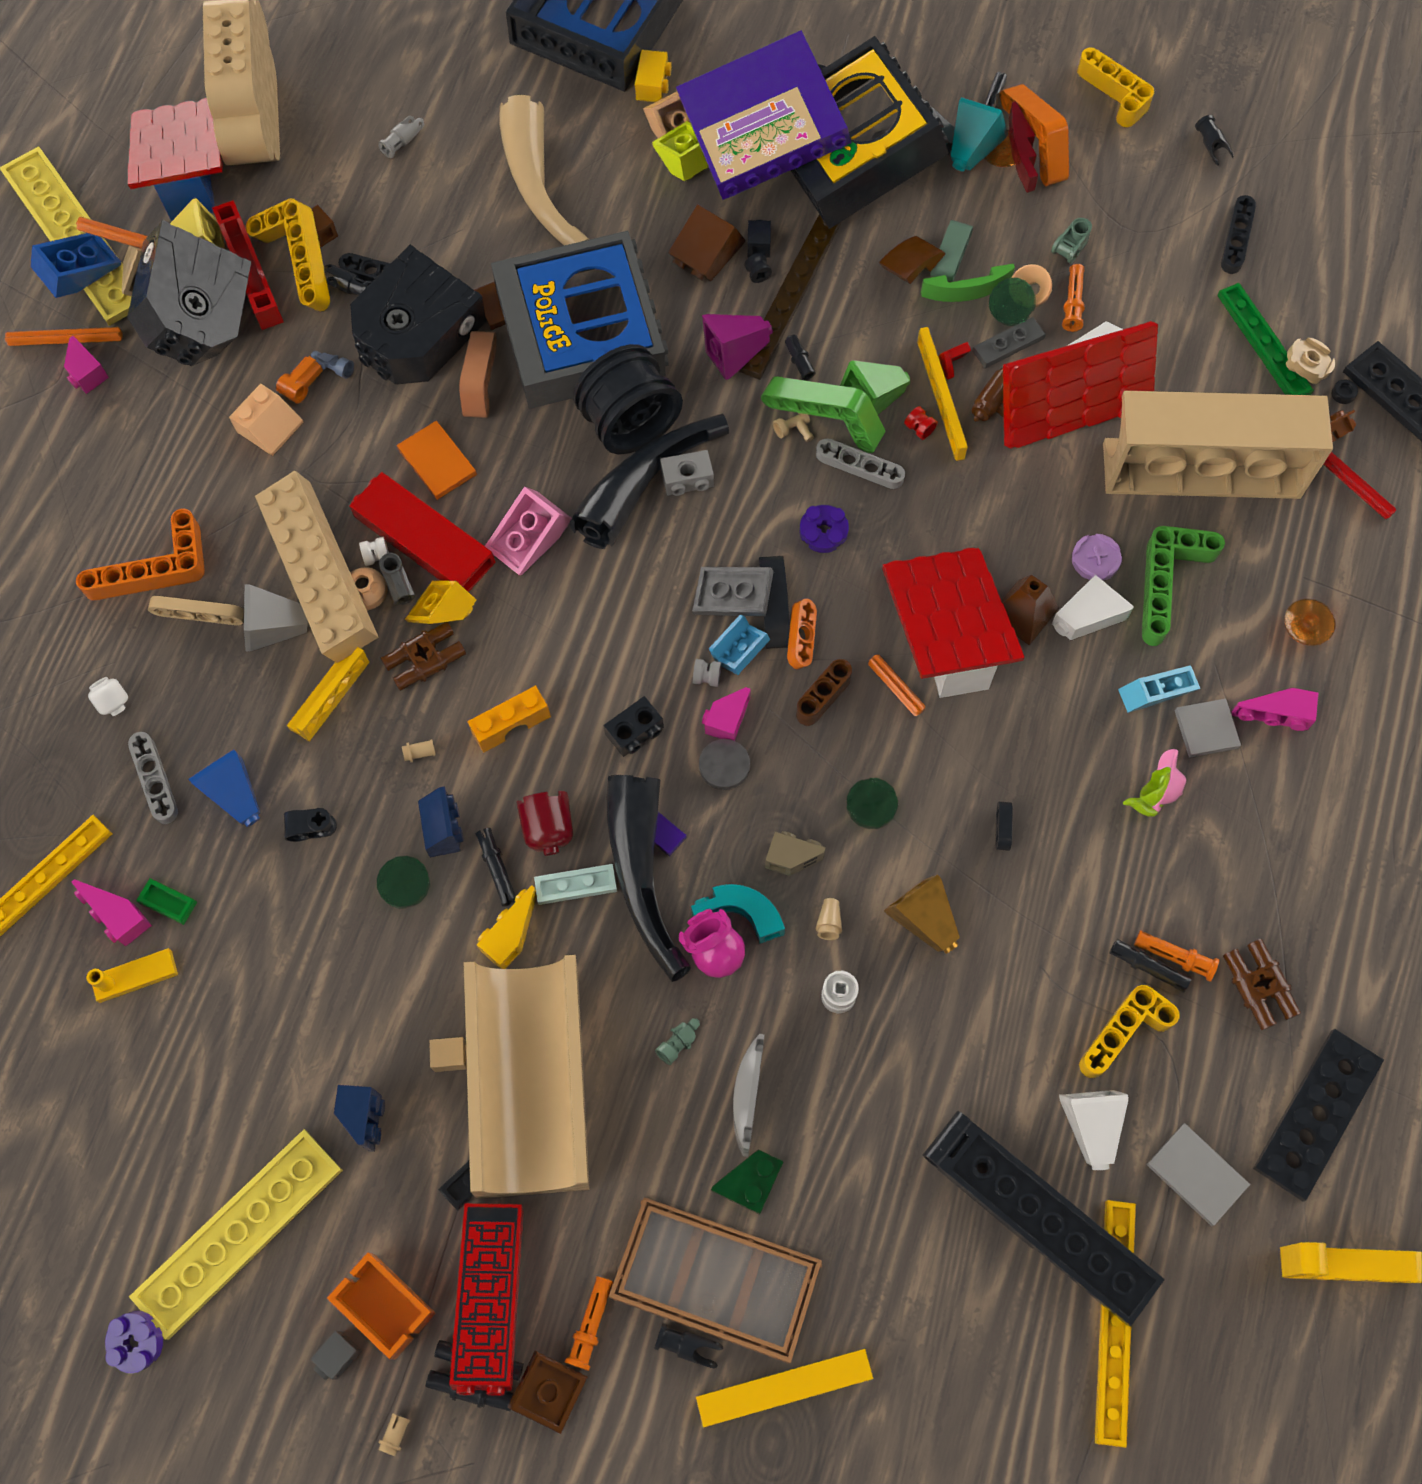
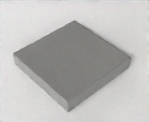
M1226 699L1187 705L1175 709L1189 758L1239 749L1241 746Z

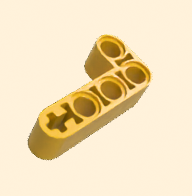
M1095 48L1083 50L1077 68L1078 75L1120 103L1116 116V121L1120 126H1133L1149 110L1154 95L1153 86Z
M1147 985L1137 986L1128 994L1082 1056L1079 1068L1083 1075L1088 1078H1096L1104 1073L1142 1021L1157 1031L1164 1032L1169 1030L1179 1020L1178 1008L1153 988ZM1136 994L1146 998V1006L1140 1005L1136 1001ZM1159 1011H1163L1169 1016V1023L1160 1020L1158 1016ZM1120 1015L1129 1017L1131 1027H1126L1121 1023ZM1105 1036H1110L1115 1040V1048H1109L1105 1044ZM1098 1054L1103 1055L1098 1061L1097 1067L1095 1069L1090 1066L1092 1064L1091 1060Z

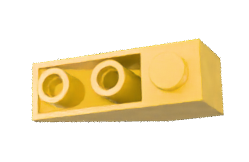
M532 885L527 890L523 889L516 896L513 906L510 909H504L496 919L498 922L491 929L487 928L478 938L479 942L476 945L479 950L500 969H506L522 952L537 898L535 887Z

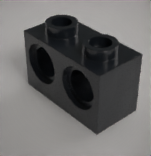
M643 696L604 724L603 727L607 738L624 757L628 753L633 754L638 751L642 743L647 739L656 738L662 732L664 723L662 716L648 699ZM646 717L652 719L649 724H641L639 722L642 718ZM624 732L632 734L628 739L619 738V735Z

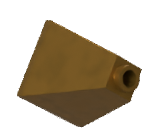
M938 874L924 879L884 909L888 916L937 952L944 951L947 954L959 945L956 941L960 936L942 879Z

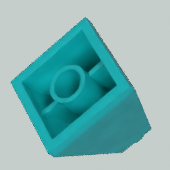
M962 97L960 98L951 152L952 166L956 170L964 171L966 169L970 171L1006 139L1008 132L1002 110Z

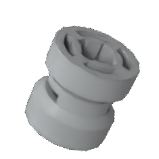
M696 659L693 684H702L704 682L710 686L718 687L721 662L713 661L712 663H706L702 659Z

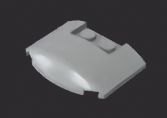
M759 1034L747 1049L739 1066L734 1086V1131L743 1157L749 1156L764 1034Z

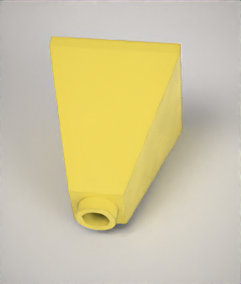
M197 198L192 199L170 223L175 227L192 233L196 237L225 249L223 234L217 219Z

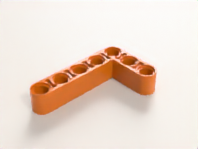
M1024 84L1001 90L1000 102L1003 109L1010 114L1012 102L1016 101L1035 136L1039 139V172L1043 185L1049 186L1067 180L1069 178V132L1066 119Z
M188 509L176 510L171 516L174 554L87 569L80 572L76 577L77 586L88 599L101 600L199 581L203 577L205 569L198 522Z

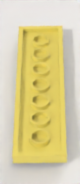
M302 1130L139 1286L129 1298L140 1311L146 1312L154 1318L151 1321L155 1324V1327H160L163 1338L169 1340L343 1170L307 1130Z

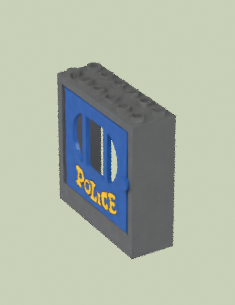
M628 231L491 263L498 298L529 409L572 399L576 382L588 366L600 356L620 346L639 344L646 347L659 363L660 376H666L665 366H669L666 340L661 338V323L659 319L656 320L655 318L656 308L654 300L649 298L650 288L648 281L642 275L644 273L642 261L636 255L638 253L635 239L631 240ZM599 269L615 276L614 278L564 289L567 281L577 273ZM615 286L620 287L627 309L626 312L572 324L565 301L566 298ZM629 321L626 328L618 336L607 341H590L577 334L578 332Z

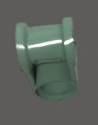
M1086 218L1075 219L1065 232L1057 238L1051 252L1053 254H1060L1067 259L1068 263L1072 264L1088 243L1092 230L1091 222Z

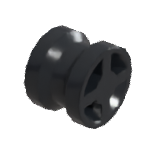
M762 253L751 255L744 263L746 270L750 272L749 277L753 283L764 282L772 274V269L766 264L767 259Z

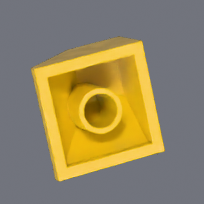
M432 581L405 620L411 623L427 624L463 620L472 612V606L476 599L456 581Z

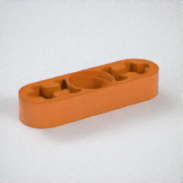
M803 599L792 606L787 659L794 669L809 666L813 659L817 609L810 599ZM799 628L804 631L805 640L800 637Z

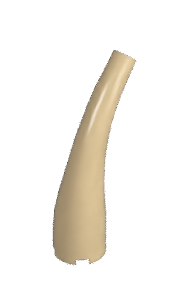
M527 95L508 97L507 103L504 105L503 103L500 104L502 143L511 174L526 204L540 223L561 244L569 245L590 240L578 228L571 226L561 216L545 190L543 104L540 101L538 104L530 101V96Z

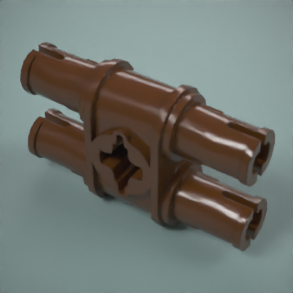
M444 622L428 632L422 630L421 634L406 642L402 641L399 644V648L381 657L388 671L407 660L413 663L411 668L392 677L399 691L419 680L425 682L428 677L441 670L445 671L448 668V664L466 655L460 641L440 652L435 650L436 644L454 635L448 622ZM420 651L427 656V661L420 656Z
M1263 939L1256 940L1247 945L1258 966L1256 971L1248 970L1238 949L1223 955L1234 977L1232 978V984L1236 985L1244 1000V1007L1251 1009L1261 1031L1277 1024L1265 1002L1269 997L1271 999L1275 998L1285 1020L1301 1014L1290 993L1292 990L1291 984L1287 983L1278 966L1280 963L1272 959ZM1257 982H1269L1266 987H1254Z

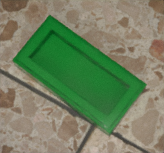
M149 878L136 900L139 904L182 925L185 924L197 904L196 900Z

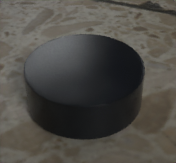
M1347 379L1337 381L1331 391L1333 399L1340 404L1351 403L1358 394L1356 384Z

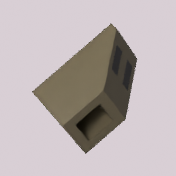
M775 832L765 860V868L791 876L822 861L826 847L821 846V843L815 840L807 839L803 841L797 839L790 832Z

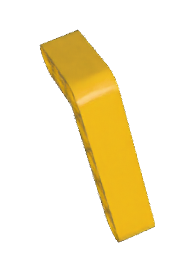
M290 198L250 217L246 223V231L250 236L265 243H270L285 235L287 236L300 302L320 312L326 310L330 304V294L312 209Z
M1303 1242L1280 1247L1282 1278L1422 1283V1252L1326 1248V1243Z

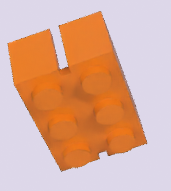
M367 1252L350 1271L353 1277L359 1278L358 1281L355 1282L353 1279L345 1277L327 1299L388 1359L396 1360L414 1339L410 1334H418L436 1312L375 1254Z

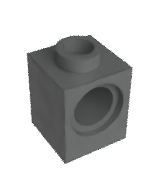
M335 1331L311 1358L316 1364L314 1370L325 1380L328 1378L331 1380L339 1379L362 1350L342 1331Z

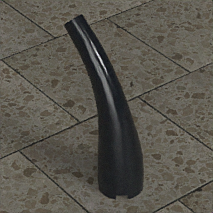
M724 414L692 422L670 431L646 444L621 462L601 479L580 503L570 520V527L573 533H576L578 530L585 536L583 542L595 548L605 549L607 545L612 547L649 482L661 470L660 459L680 455L699 444L728 435L729 427Z
M634 775L608 776L606 796L607 824L610 845L622 893L644 943L668 978L675 982L683 978L690 971L691 966L679 948L675 947L665 929L654 891V844L661 780L652 777H646L645 780V778L633 777Z

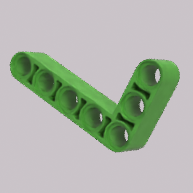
M773 377L761 395L762 402L773 409L843 420L857 447L867 453L875 451L885 434V428L869 396L857 388Z
M1159 526L1153 531L1147 543L1142 622V639L1145 643L1151 646L1160 645L1170 630L1174 559L1203 563L1214 562L1225 545V540L1221 534L1212 531ZM1155 561L1161 562L1164 566L1158 565ZM1154 583L1160 584L1163 588L1155 586ZM1153 606H1158L1161 608V611L1156 610ZM1151 628L1158 629L1160 633H1155Z

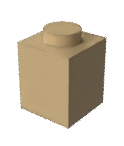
M457 1037L430 1040V1068L434 1072L467 1069L465 1039Z

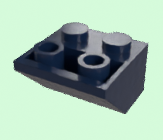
M445 786L439 787L418 800L425 850L430 858L461 852L460 843L464 842L462 828L459 827L458 820L456 819L460 818L458 804L455 802L453 794H448Z
M338 1085L334 1115L358 1145L370 1152H375L376 1145H379L381 1141L382 1131L381 1128H378L380 1116L383 1117L385 1112V1100L372 1087Z

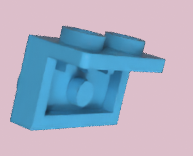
M739 615L712 644L709 651L715 661L721 662V667L739 675L770 641L767 633L749 625L745 616Z

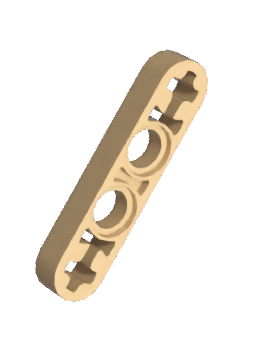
M152 596L148 606L150 613L162 617L228 625H242L244 622V609L236 605Z

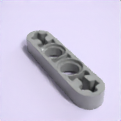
M828 438L822 439L817 444L816 457L822 463L891 489L901 487L904 482L905 471L898 464ZM827 448L831 449V451H829L827 454L823 453V450L825 451ZM839 451V457L838 459H836L835 456H837V453ZM846 455H852L856 461L852 464H847L842 458ZM872 463L878 467V470L868 472L865 466ZM882 468L885 469L883 476H881ZM893 473L897 474L894 480L890 479Z
M136 732L129 738L128 747L151 814L161 824H169L177 818L178 808L155 742L147 733ZM141 740L145 741L144 749L148 754H143L138 746H140L139 742ZM155 761L156 766L153 771H143V766L146 762ZM156 783H162L163 790L161 793L151 794V787ZM159 801H163V804L168 808L167 815L165 816L161 814L163 809Z

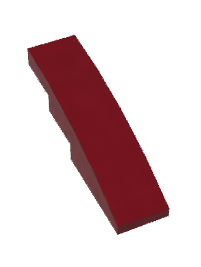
M1015 101L1012 102L1009 115V141L1017 174L1026 193L1035 190L1038 173L1034 168L1037 157L1033 149L1035 133Z

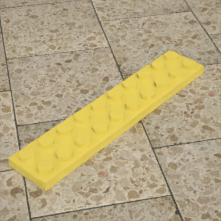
M40 147L0 167L1 172L49 241L85 234V232L77 230L76 222L79 217L88 219L90 217ZM102 238L105 241V243L110 247L105 238ZM122 262L119 267L84 288V291L109 326L128 316L132 296L122 293Z

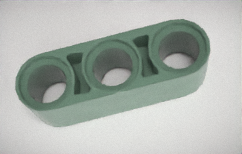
M954 220L950 221L939 248L946 255L932 269L930 276L946 275L947 281H954L971 238L973 226Z

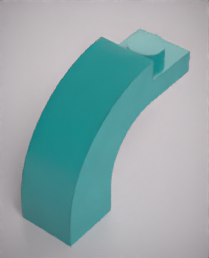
M726 884L713 887L714 898H700L694 902L695 905L691 906L693 917L707 909H711L713 913L723 909L725 913L732 912L742 915L753 926L759 944L785 935L784 924L775 906L760 892L746 886Z

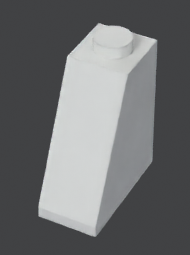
M1095 575L1056 613L1052 625L1060 635L1072 640L1125 621L1131 614L1134 606Z

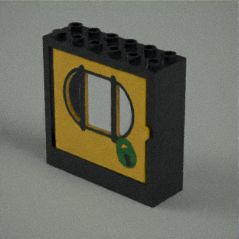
M875 36L822 69L821 72L835 102L873 79L838 102L837 106L840 111L879 86L884 89L893 104L850 131L851 144L790 170L829 229L949 154L946 144L949 142L945 133L941 130L944 128L940 117L938 115L933 116V110L927 100L922 101V95L916 85L911 86V80L906 71H900L901 68L895 56L890 57L886 44L884 42L880 43ZM898 112L894 124L882 136L869 141L854 140Z

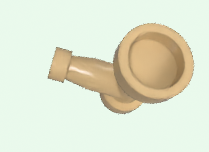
M798 413V415L788 420L779 418L773 421L774 431L779 438L786 437L789 429L795 426L804 436L806 442L814 438L807 426V423L810 422L808 414Z

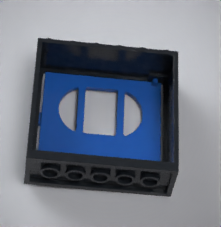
M513 0L506 10L509 43L625 92L637 74L641 50L651 51L683 0H636L641 8L640 18L631 28L620 32H614L634 0H624L606 29L581 20L593 0H583L574 15H571L567 8L568 0Z

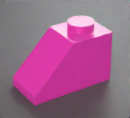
M74 336L70 337L64 368L69 374L66 378L75 389L80 387L87 394L109 377L101 364Z
M745 687L714 701L711 709H706L703 715L702 724L705 725V734L735 741L750 701L751 689Z

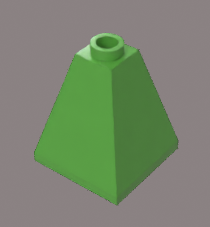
M853 360L849 362L840 386L857 388L864 391L869 396L879 415L905 392L910 384V376L900 366Z

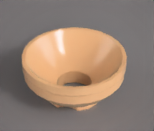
M1035 264L1021 267L1010 280L1009 292L1011 298L1019 306L1025 308H1035L1042 305L1052 292L1050 274L1042 266ZM1034 283L1040 286L1039 293L1035 296H1029L1027 294L1028 287Z
M368 567L351 571L350 573L355 583L359 578H367L369 580V584L365 588H357L366 610L378 607L384 601L388 592V586L382 574Z

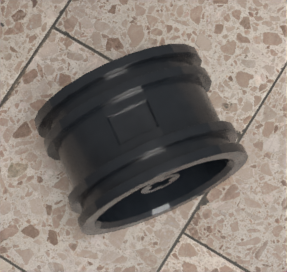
M639 344L620 346L600 356L581 374L573 390V401L577 409L580 410L582 416L588 422L595 424L596 435L603 443L605 449L617 455L636 452L646 444L664 435L679 417L683 405L681 393L675 388V385L669 378L660 376L659 363L646 347Z

